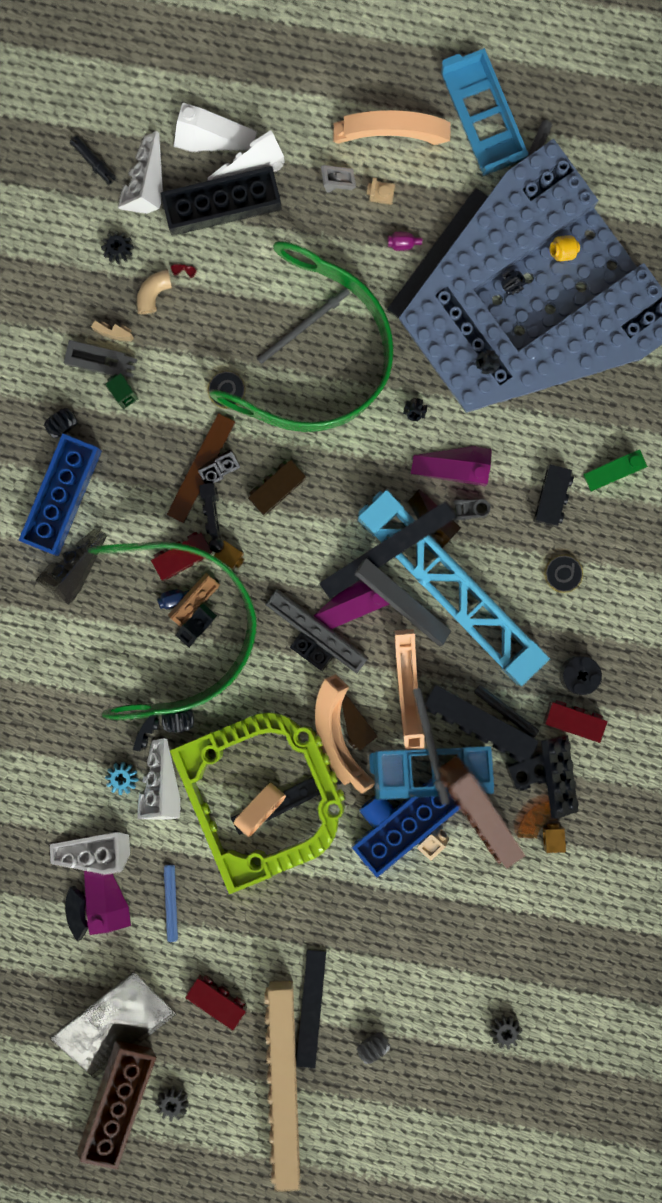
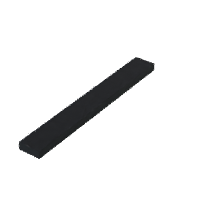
M477 188L474 189L387 308L389 313L399 319L488 198L486 194Z
M447 500L319 584L329 599L360 580L355 575V572L364 559L367 558L379 568L457 517Z

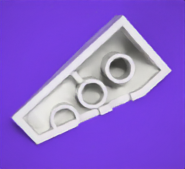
M182 103L177 120L174 147L191 152L249 150L251 148L249 144L255 140L257 131L205 109Z
M270 130L249 144L251 148L247 152H239L232 164H224L207 178L208 181L269 166L273 167L274 172L281 169L283 163H285L284 155L272 131Z
M157 131L144 136L136 155V159L139 162L128 174L132 176L129 186L124 185L118 204V208L121 210L148 214L159 209L161 206L160 192H163L160 138Z
M165 738L153 740L147 760L150 771L147 776L143 777L142 782L146 783L144 794H139L137 819L168 820L180 818V795L168 741Z
M120 832L50 844L51 864L104 875L122 872L130 855L129 835Z

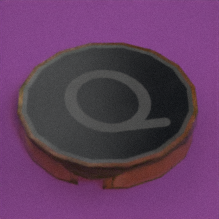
M233 371L218 372L211 378L208 384V394L211 390H219L241 399L245 397L246 387L244 381ZM209 395V397H210L211 401L214 403V405H216V406H218V407H220V408H222V409H229V408L225 407L224 405H222V404L218 403L217 401H215V400H214L213 398H211V396ZM225 399V400H227V401H229V402H231V403H233V404H235V405H237V406L239 405L238 403H235V402H233V401H230V400H228V399Z
M556 556L546 566L544 572L545 581L551 589L557 592H571L578 588L582 582V566L572 556Z

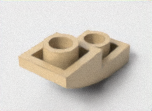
M94 321L91 326L95 332L111 339L120 341H132L134 339L131 330L124 325L119 327L115 324L112 328L103 321L101 323Z

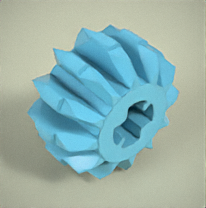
M122 762L120 767L115 763L113 765L114 769H108L111 775L105 776V779L111 780L106 786H114L111 790L112 793L118 789L119 795H122L123 791L129 794L130 788H136V785L132 782L139 781V778L132 776L137 773V770L130 772L133 765L130 764L125 768V762ZM121 774H123V777L126 778V780L122 783L121 780L117 778Z

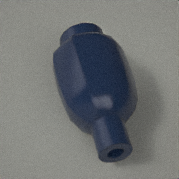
M174 589L162 593L157 598L160 609H173L190 590L183 592L180 589Z

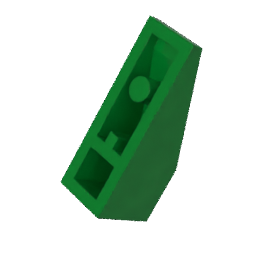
M639 449L585 473L583 476L590 492L641 471L648 466Z

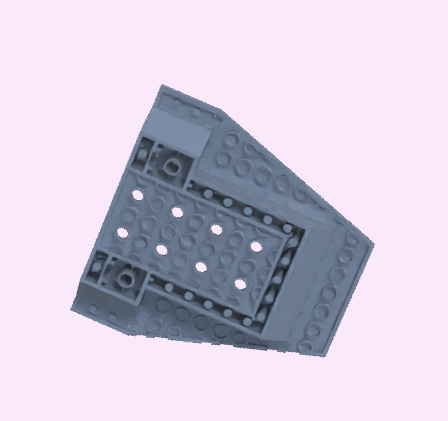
M554 139L505 173L399 317V321L465 413L541 391L555 385L564 384L568 381L597 374L611 368L620 367L631 362L640 361L662 345V287L644 263L637 267L595 210L599 200ZM585 231H592L595 235L594 239H587L584 235ZM573 235L580 244V251L577 253L576 258L570 261H556L550 254L551 242L557 236ZM614 261L617 265V268L615 270H609L607 268V262ZM509 270L520 271L523 275L530 274L533 277L531 283L522 284L524 289L518 294L515 293L513 295L512 293L505 292L501 285V282L504 280L502 275ZM576 284H585L586 290L584 292L577 291ZM493 296H500L502 303L495 305L492 302ZM546 305H553L555 312L548 314L545 311ZM516 326L523 327L524 334L521 336L516 335L514 328ZM493 350L495 351L494 355L500 356V366L495 370L496 373H490L489 375L481 374L482 370L477 369L476 359L481 354V351Z

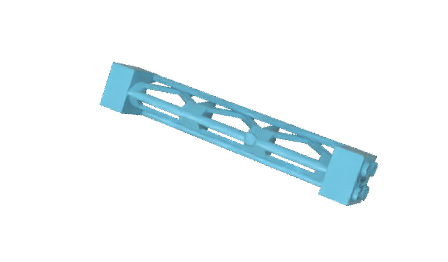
M387 490L384 493L380 491L373 498V503L370 506L366 504L358 512V521L380 542L388 539L387 537H391L401 530L382 529L395 516L405 526L415 521ZM430 535L416 543V567L402 553L396 556L397 560L502 667L501 669L516 685L523 686L550 659ZM424 545L436 557L425 570ZM440 561L452 574L426 573ZM429 581L459 583V612ZM467 590L479 601L468 614ZM484 606L495 619H471L470 617ZM473 625L501 626L502 656ZM512 635L523 648L510 659Z

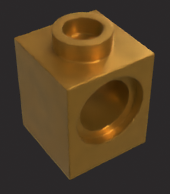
M224 540L223 550L215 553L214 557L232 570L235 567L239 569L245 560L242 558L244 553Z
M558 823L547 824L548 827H543L544 851L546 853L566 852L565 829L562 826L559 827Z

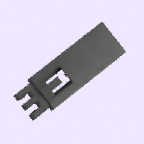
M69 340L63 363L67 366L112 376L121 373L125 377L133 378L134 374L127 372V369L135 371L136 367L129 365V362L137 363L138 359L128 357L122 352ZM106 357L117 359L118 363L110 361L109 366L105 365Z

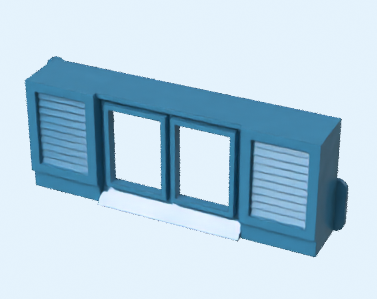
M485 48L464 57L456 54L442 61L441 75L483 176L521 162L528 157L529 153ZM490 89L497 107L470 117L463 99ZM500 113L507 131L480 141L473 123Z
M491 746L436 749L437 755L457 754L471 772L484 794L494 793ZM428 749L377 751L369 755L370 773L375 777L376 800L439 796V792L434 784L436 780L433 768V787L413 788L411 756L429 755Z

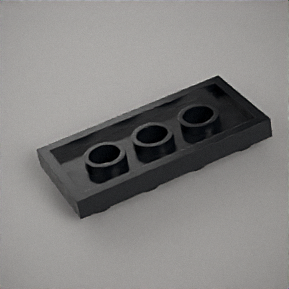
M564 735L542 740L551 819L578 812V800L576 798V782L573 775L569 737Z

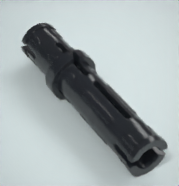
M79 135L74 136L73 138L77 143L71 139L70 145L88 162L95 174H99L107 185L112 184L113 182L108 176L115 181L116 175L106 167L104 160H100Z

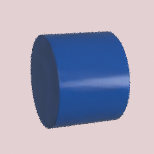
M376 795L373 797L375 798L368 805H366L368 803L366 802L359 809V812L372 828L382 823L395 811L387 799L376 800Z

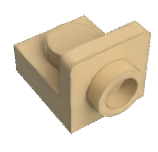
M373 177L372 183H368L367 195H370V201L392 205L395 184L378 182L377 178Z
M437 827L418 844L417 849L431 861L446 847L450 838L444 830Z

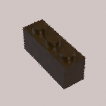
M292 460L281 463L277 467L279 471L274 475L272 473L263 480L264 484L260 488L256 486L249 492V501L264 517L306 480V476Z

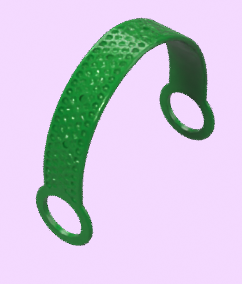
M277 241L273 244V249L281 258L299 268L317 272L340 283L354 293L368 308L382 338L384 363L381 381L376 391L358 408L343 416L319 422H302L282 418L257 408L237 396L219 390H211L209 395L229 409L254 417L278 428L298 432L329 430L359 416L373 403L386 385L393 363V339L390 325L377 298L354 275L335 264L321 259L318 255L302 246L286 241ZM283 249L303 254L314 261L316 265L297 260ZM225 399H228V400H230V401H233V402H235V403H238V404H240V405L246 407L247 409L242 408V407H239V406H237V405H235V404H233V403H231V402H229V401H227V400H225Z
M165 541L100 545L87 549L89 553H109L173 548L199 554L217 564L232 579L242 596L247 612V630L242 649L228 672L210 688L192 697L174 702L131 704L108 708L102 712L104 718L133 719L188 710L210 701L222 693L238 677L251 654L256 636L257 621L252 600L245 586L237 575L222 561L196 547ZM130 710H144V711L132 712V713H118V712L130 711Z

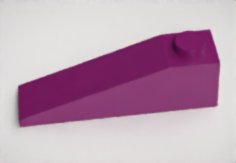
M469 446L417 454L413 456L411 474L486 487L491 468L492 449Z
M359 580L338 593L313 616L330 629H333L390 604L362 580Z
M84 871L89 935L109 933L131 926L129 906L113 874L104 875Z

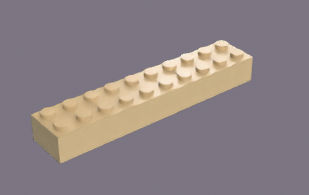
M270 981L269 987H266L265 1004H269V1007L266 1008L265 1019L266 1024H269L266 1032V1043L270 1044L267 1052V1064H271L268 1071V1084H272L269 1085L268 1102L272 1104L269 1111V1124H271V1183L275 1184V1191L299 1190L300 1186L293 981Z

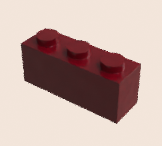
M194 532L187 536L188 540L182 543L201 549L211 555L214 554L202 533ZM171 548L167 552L162 550L153 555L154 559L151 562L161 580L166 581L204 560L205 557L193 552Z
M556 700L555 703H549L543 724L601 743L608 722L603 720V715L592 712V715L585 714V709L576 706L573 709L566 707L567 703Z
M199 975L185 998L233 1031L247 1011L245 1001L239 997L234 998L229 995L230 992L225 987H218L213 984L214 981L209 976Z

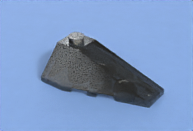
M93 529L77 542L76 550L63 553L64 559L57 565L53 562L48 565L35 581L57 599L69 605L81 591L99 554L89 553L87 549L103 545L107 535L97 529Z

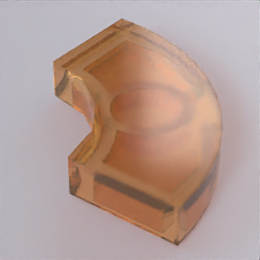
M549 801L537 804L523 817L517 832L518 838H537L538 832L544 824L557 820V818L551 819Z

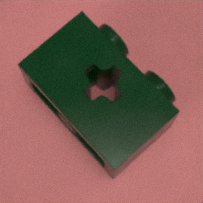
M121 373L119 375L114 374L107 379L106 387L123 410L139 400Z

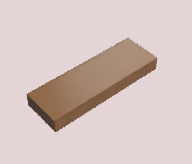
M205 573L168 616L182 627L193 616L199 606L205 603L216 591L220 584L209 574Z

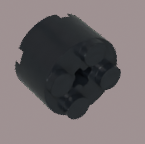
M575 656L566 660L562 665L560 681L567 691L577 695H587L599 687L602 682V673L599 665L593 659L585 656ZM578 672H584L583 680L577 679Z

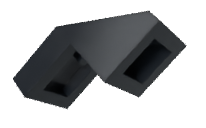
M203 603L193 616L182 625L175 636L190 648L212 624L217 615Z

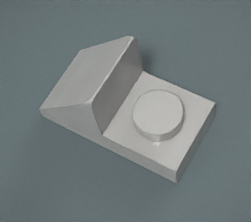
M321 166L323 185L327 193L336 188L347 190L356 188L353 169Z

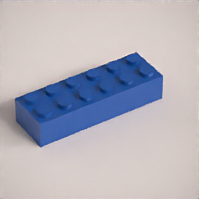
M62 433L18 541L50 554L60 555L102 450Z
M432 778L421 787H433ZM440 796L407 798L395 808V811L387 819L368 830L352 844V849L375 877L378 878L460 808L452 796H448L449 803L444 805L441 804Z

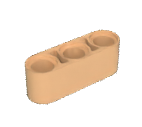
M269 783L234 821V825L250 837L280 806L286 795L275 785Z

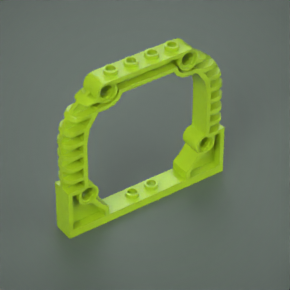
M256 714L170 750L229 894L269 879L273 875L311 861L323 854L333 842L338 829V818L341 817L345 810L343 801L345 800V795L342 789H338L336 785L338 779L335 772L329 768L330 760L327 753L323 754L321 749L323 743L320 736L316 735L311 727H300L294 720L281 714ZM271 732L286 736L292 749L304 754L321 794L322 800L318 806V813L322 822L320 828L308 839L269 855H266L262 850H254L250 855L241 854L233 849L224 852L216 832L218 831L217 824L214 820H211L209 805L207 802L204 803L196 782L202 779L208 764H214L223 757V749L260 734ZM300 732H307L309 740H301ZM209 749L215 750V758H211L208 755ZM330 805H338L339 812L333 813L330 810ZM253 857L260 858L261 865L254 864Z

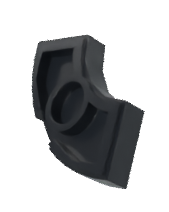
M74 885L68 890L65 912L71 933L77 941H80L89 929L84 911L86 897Z

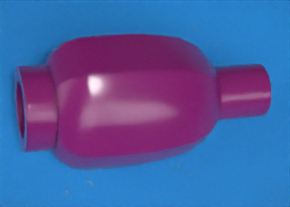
M398 231L388 235L387 245L392 247L394 251H407L412 249L414 245H422V237H414L410 232Z

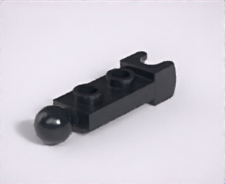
M207 483L199 486L201 499L205 503L202 506L204 516H207L208 523H205L207 534H210L212 540L209 542L210 550L214 553H219L224 548V542L219 539L221 536L216 502L219 501L218 491L214 483Z

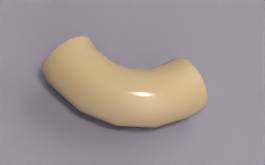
M168 269L150 275L142 283L137 294L138 314L142 315L157 311V295L163 290L172 288Z

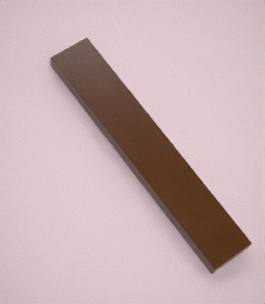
M218 413L166 514L167 516L183 524L185 523L200 494L199 486L205 484L198 469L219 456L236 423L235 421Z

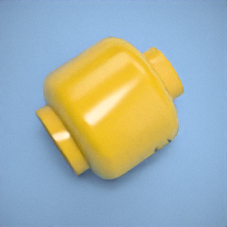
M573 235L557 236L550 244L551 256L560 262L574 260L580 251V244Z

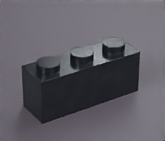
M551 464L547 466L533 522L557 527L559 523L562 524L564 519L563 505H567L569 494H566L568 486H572L574 476L571 475L572 470Z

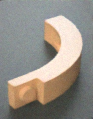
M383 110L361 112L344 116V120L334 123V142L343 143L370 136H404L437 145L450 141V122L436 116L411 111Z
M414 629L395 631V655L405 750L424 749V732L413 689L418 688Z
M335 674L324 680L317 696L315 708L316 733L322 740L323 746H321L323 754L327 753L330 764L328 765L335 772L337 778L344 785L351 783L355 789L364 793L374 786L375 781L356 763L343 739L340 712L342 701L349 686Z

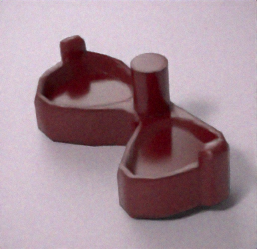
M184 264L170 266L175 276L182 271H186L189 278H193L197 273V270L192 266Z

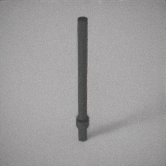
M344 288L336 296H331L327 299L326 304L257 358L260 364H263L330 309H335L340 305L339 302L350 294L349 290Z
M421 688L413 689L436 780L434 782L435 788L439 792L441 804H448L449 799L446 787L439 778L442 776L438 770L440 763Z

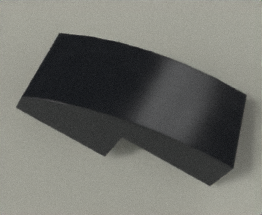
M232 449L200 467L198 472L205 484L216 483L224 479V475L239 469L240 464Z
M302 632L290 646L292 650L322 672L334 657Z
M157 714L149 716L142 725L134 743V751L141 752L143 747L146 748L149 738L146 736V733L153 734L154 730H158L160 719H157Z

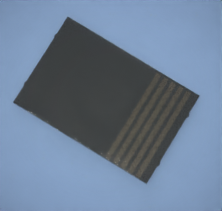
M134 971L52 1034L50 1039L82 1067L83 1070L95 1078L106 1069L116 1040L138 1045L177 1014Z

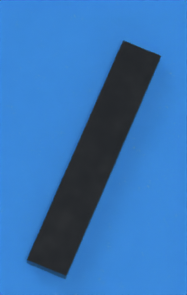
M314 777L283 791L286 798L266 821L320 795ZM339 779L338 782H336L337 786L342 784V782ZM240 813L231 817L233 824ZM235 826L238 834H242L243 832Z
M307 949L296 1067L316 1068L326 950Z

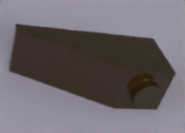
M420 489L408 501L417 519L437 507ZM452 520L430 534V536L443 548L461 527Z
M345 694L342 707L349 736L347 741L353 749L358 748L360 751L378 736Z

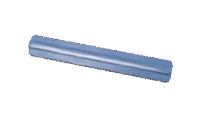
M170 864L164 866L167 941L176 942L178 940L175 866Z

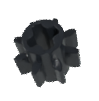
M509 270L502 275L504 280L501 282V285L505 292L514 295L524 289L522 284L525 283V278L520 271Z
M481 351V354L478 355L476 365L477 369L482 370L481 374L489 375L490 373H496L495 370L500 366V356L494 355L495 351Z
M413 397L410 401L406 400L403 414H407L408 420L417 422L421 418H425L428 406L423 405V399Z

